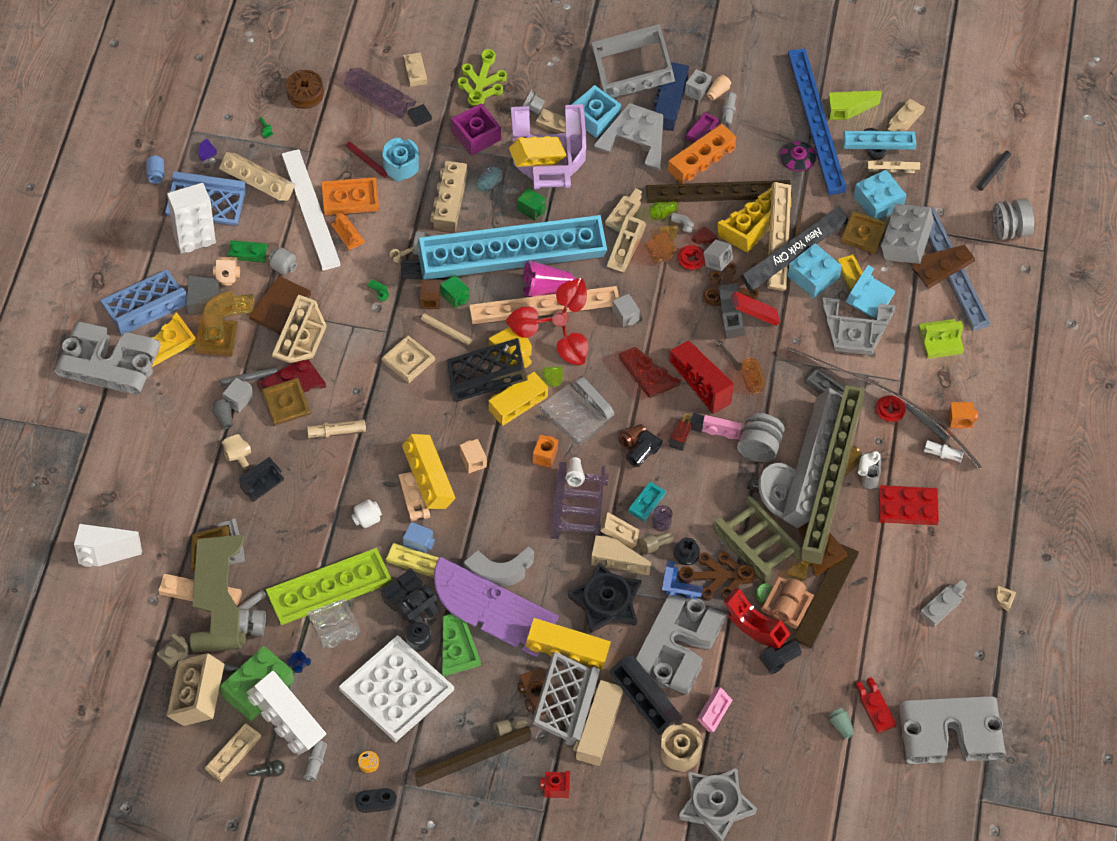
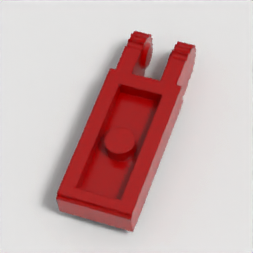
M869 677L866 680L871 691L869 694H866L861 681L856 682L855 687L860 696V701L876 733L895 728L897 724L880 690L877 689L873 678Z

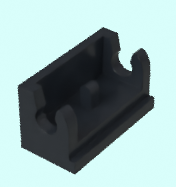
M268 457L239 478L240 489L255 502L284 481V477L280 474L282 471Z

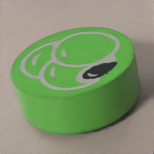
M766 583L761 584L755 592L756 599L760 603L765 604L773 586Z

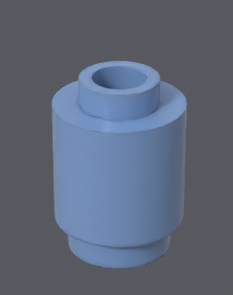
M156 155L146 160V177L150 183H161L165 177L164 160Z

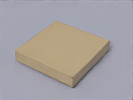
M409 335L382 357V362L408 383L435 361V356Z

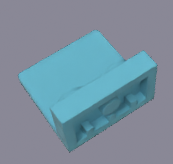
M867 265L850 292L846 303L877 320L879 304L888 305L895 294V290L876 280L871 275L874 268Z

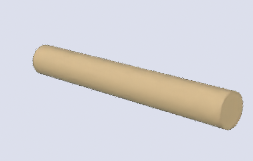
M425 313L422 315V321L468 346L471 344V338Z

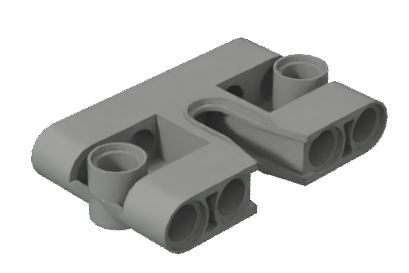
M76 322L69 338L62 343L63 353L56 364L54 372L66 379L139 395L147 377L153 373L152 365L161 344L153 338L125 332L115 346L111 356L105 359L110 342L107 328L84 322Z
M679 594L668 595L636 657L637 661L659 688L668 687L688 695L702 669L700 664L703 658L675 642L680 641L690 646L711 650L725 622L726 613L706 607L704 602L698 598L689 600ZM660 674H666L667 676H666V677H660L659 675H660Z
M997 698L910 700L899 704L902 726L901 738L904 742L906 760L909 764L944 763L948 749V728H953L957 732L958 744L965 761L998 760L1006 756L1002 734L1003 722L999 716ZM988 726H993L996 730H992ZM908 730H912L916 734H910Z

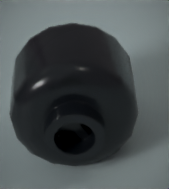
M414 622L405 631V641L414 651L422 652L430 646L431 630L425 623Z

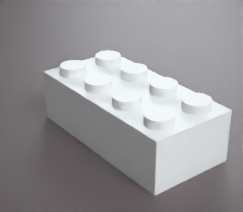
M200 183L167 193L173 235L180 253L192 252L195 249L215 244L211 202L204 184Z
M274 671L270 672L246 692L249 695V701L261 709L263 718L268 722L271 721L275 726V732L281 738L284 737L287 740V745L293 753L300 755L308 751L326 735V732Z

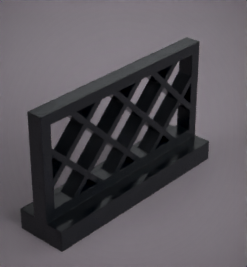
M519 338L447 359L450 393L456 402L528 380ZM516 345V349L512 354L506 352L509 347ZM496 351L498 354L494 360L488 357L492 352ZM503 355L509 357L504 364L498 362ZM473 358H481L476 365L470 363ZM485 360L491 363L486 370L481 368ZM513 360L519 362L518 365L509 367ZM462 363L458 371L453 369V364ZM495 365L501 367L499 371L491 372ZM467 366L473 368L468 375L463 373ZM477 371H480V372L483 373V374H482L481 376H479V377L472 378V377L476 374ZM460 376L465 378L463 382L455 384Z

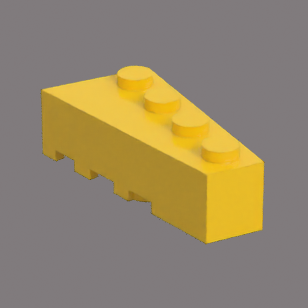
M772 188L758 196L756 201L744 205V208L739 212L735 211L730 214V217L725 221L721 220L718 222V237L748 253L770 230Z

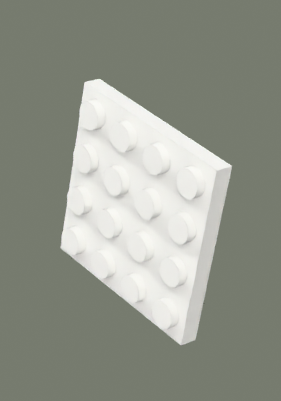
M397 635L339 686V690L393 741L397 742L454 691V686Z

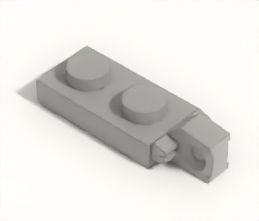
M961 580L954 587L949 585L920 611V615L935 627L961 603V600L964 598L962 593L966 591L968 584Z

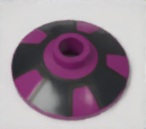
M794 141L782 148L780 159L783 165L790 170L805 171L814 165L816 153L809 144Z

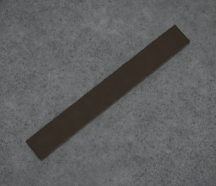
M790 180L646 185L647 203L757 200L758 196L772 188V183L774 182L791 184Z

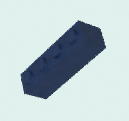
M670 62L675 81L659 85L658 92H660V95H656L654 102L656 109H652V111L663 114L664 130L674 131L688 79L689 66Z

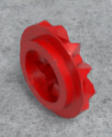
M696 245L682 247L677 255L679 265H682L684 269H691V271L694 269L700 270L702 266H705L704 250ZM695 255V260L689 262V258Z
M883 396L876 403V414L880 416V420L884 419L887 423L890 421L896 423L898 420L903 419L906 413L905 403L896 396ZM890 405H892L893 408L891 414H889L888 408L890 407Z

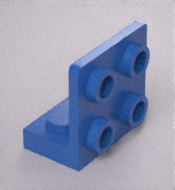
M667 560L662 590L666 591V594L669 595L686 594L685 597L697 599V596L702 597L703 586L676 582L678 567H674L675 561Z

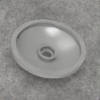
M774 463L767 466L761 472L758 487L766 507L772 513L782 518L796 470L783 463Z

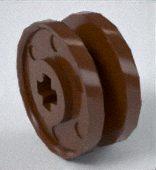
M306 69L298 70L287 78V98L291 105L301 109H309L317 106L323 100V81L318 73Z

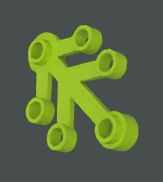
M486 49L481 54L483 65L479 77L472 69L471 64L466 63L462 66V73L469 76L476 85L475 90L468 84L466 77L458 79V87L466 91L468 94L467 101L474 107L481 103L484 104L485 99L492 95L500 96L503 93V86L501 84H494L492 88L483 91L484 87L497 81L505 82L507 80V73L504 70H499L496 74L487 78L490 65L495 62L496 57L495 52L491 49Z

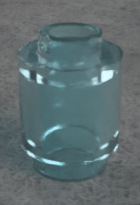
M489 166L478 177L476 185L485 193L491 191L503 179L502 171L496 166Z

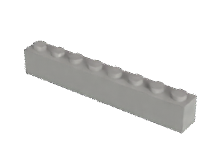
M831 388L816 397L782 519L796 528L810 521L843 397Z

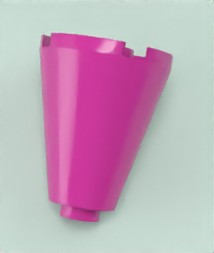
M528 261L523 271V281L526 284V287H523V294L525 298L556 294L561 284L575 280V277L570 272L535 261Z

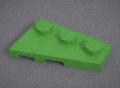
M453 614L443 616L442 676L481 666V661L467 622Z

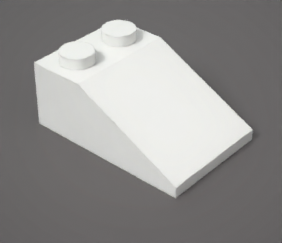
M79 524L74 546L78 563L83 566H102L142 554L139 532Z

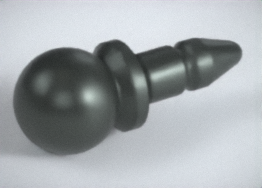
M274 760L271 763H265L263 767L249 770L247 775L258 776L266 774L267 777L272 775L280 776L285 771V765L280 760Z

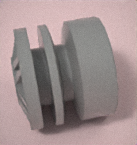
M1027 198L1015 199L1012 201V204L1009 201L994 203L992 211L993 226L999 240L1013 239L1015 234L1019 238L1033 235L1034 215L1031 203Z
M765 413L750 414L746 418L743 432L738 442V451L747 459L755 462H772L775 460L779 449V443L785 430L784 425L777 418Z

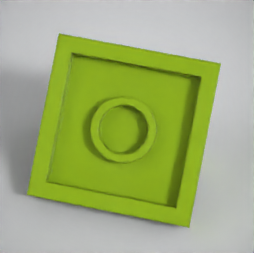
M950 319L919 324L918 330L927 359L964 353V346L961 340L963 331L962 321Z

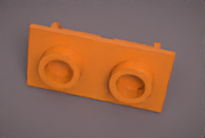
M341 213L336 214L335 222L331 223V226L346 247L351 250L365 243L347 216Z

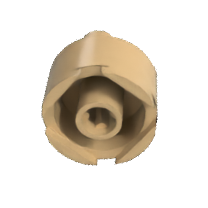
M686 723L669 726L662 734L660 745V758L664 764L679 772H686L693 768L700 759L702 749L699 731Z

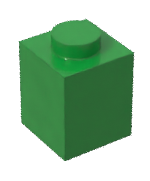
M527 188L517 199V210L534 221L546 211V198L530 188Z
M453 275L441 284V296L456 309L468 302L469 288L456 275Z

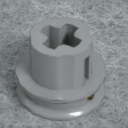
M531 89L521 107L529 106V110L538 115L545 100L536 96L538 92L534 93Z

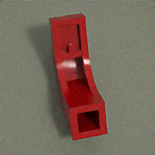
M734 588L723 601L730 611L728 617L732 622L757 642L769 647L780 648L790 636V632L781 620L771 619L759 613L749 603L740 588Z

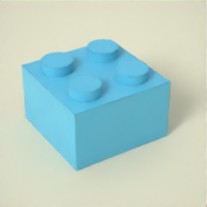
M595 85L572 104H583L586 131L595 138H598L621 114V104Z
M887 170L857 183L854 192V198L867 215L879 220L892 214L895 204L905 205L907 196Z
M815 243L789 263L787 276L814 299L840 278L842 265Z

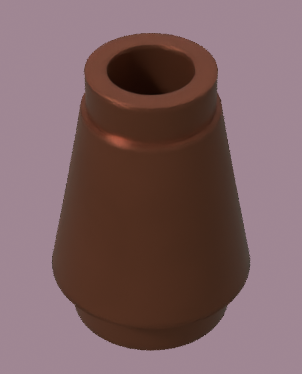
M639 424L622 431L618 437L621 446L626 449L632 448L646 430L645 426Z

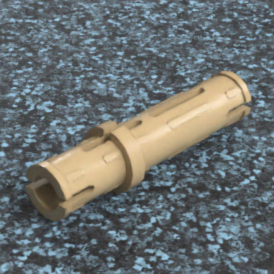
M365 420L334 424L326 422L323 425L307 426L308 438L324 436L329 438L332 435L366 432Z

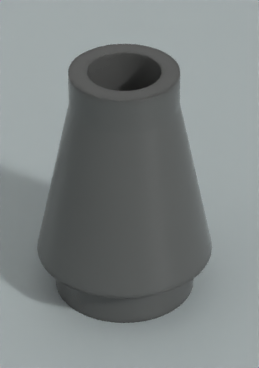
M225 399L214 402L212 404V411L221 424L222 429L231 428L233 423L230 403Z

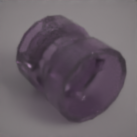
M659 505L654 509L652 525L657 531H667L671 527L673 513L668 506Z

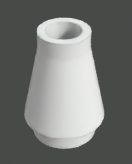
M577 457L569 460L565 477L567 483L573 487L580 486L585 479L581 460Z

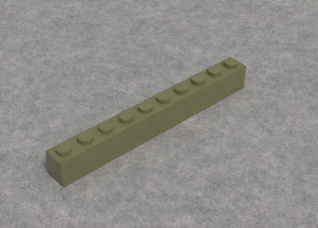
M845 385L802 548V561L822 564L864 402V388Z

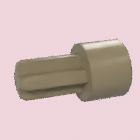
M670 532L656 536L650 534L639 539V546L641 551L647 555L657 551L660 546L671 543L673 537Z
M526 719L514 722L503 720L494 722L493 730L495 737L499 738L529 725Z

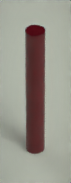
M351 141L346 144V148L383 178L388 176L383 167Z

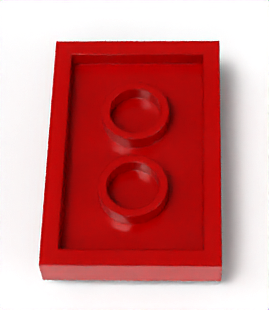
M880 485L879 523L938 525V488Z

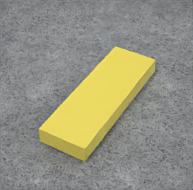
M393 543L386 557V562L408 570L411 568L414 572L434 578L435 566L439 558Z

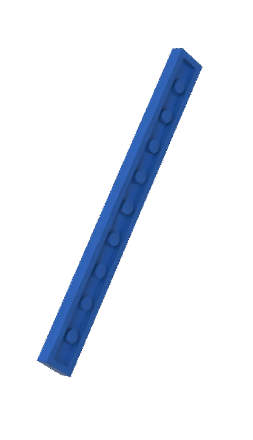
M806 49L788 51L789 62L828 195L846 193V184Z

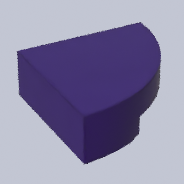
M205 139L200 144L198 152L201 162L217 154V150L208 139Z

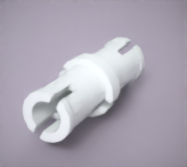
M927 440L924 452L941 456V459L948 458L960 463L964 451L948 447V444L941 445Z

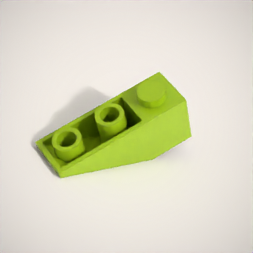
M882 91L829 93L827 100L829 121L848 120L880 104Z

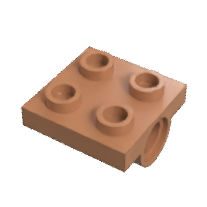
M778 577L761 611L797 629L814 595L806 591V586L797 579H789L787 581Z

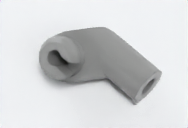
M673 212L671 221L683 224L682 230L691 233L694 223L689 217Z

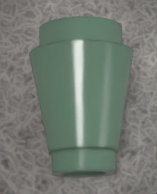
M839 708L829 714V721L843 736L844 740L855 735L847 711Z

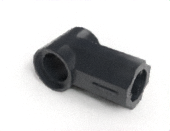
M645 430L639 437L637 444L626 455L629 464L633 467H640L651 454L654 455L658 452L663 444V440L650 431Z
M791 639L782 644L780 648L774 649L770 647L760 654L759 659L770 674H775L786 663L800 656L802 651L798 642Z

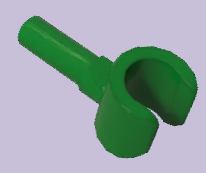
M259 117L263 126L261 133L264 138H268L273 135L271 131L272 126L266 124L263 117Z

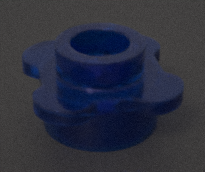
M302 651L294 652L287 659V665L292 666L296 673H301L303 668L311 664V659L306 658Z

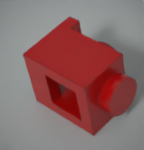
M570 771L545 772V777H541L540 790H544L545 798H569Z

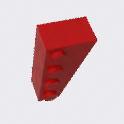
M688 340L670 350L669 362L712 414L731 404L734 383L699 351L695 345Z

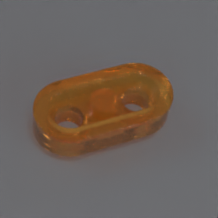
M745 359L741 364V373L746 388L751 393H761L766 383L761 366L756 359Z

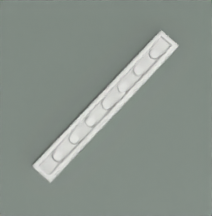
M300 150L282 153V159L290 181L296 184L294 192L321 268L324 271L339 267L340 261Z

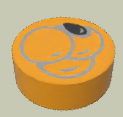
M372 751L363 752L358 758L359 768L365 773L376 771L379 766L377 754Z

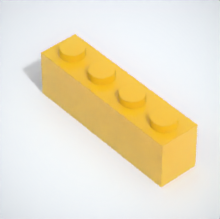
M411 434L402 444V448L427 509H446L454 501L455 495L431 436Z
M534 618L525 647L533 652L546 653L550 657H552V653L557 652L588 668L594 666L602 671L611 641Z

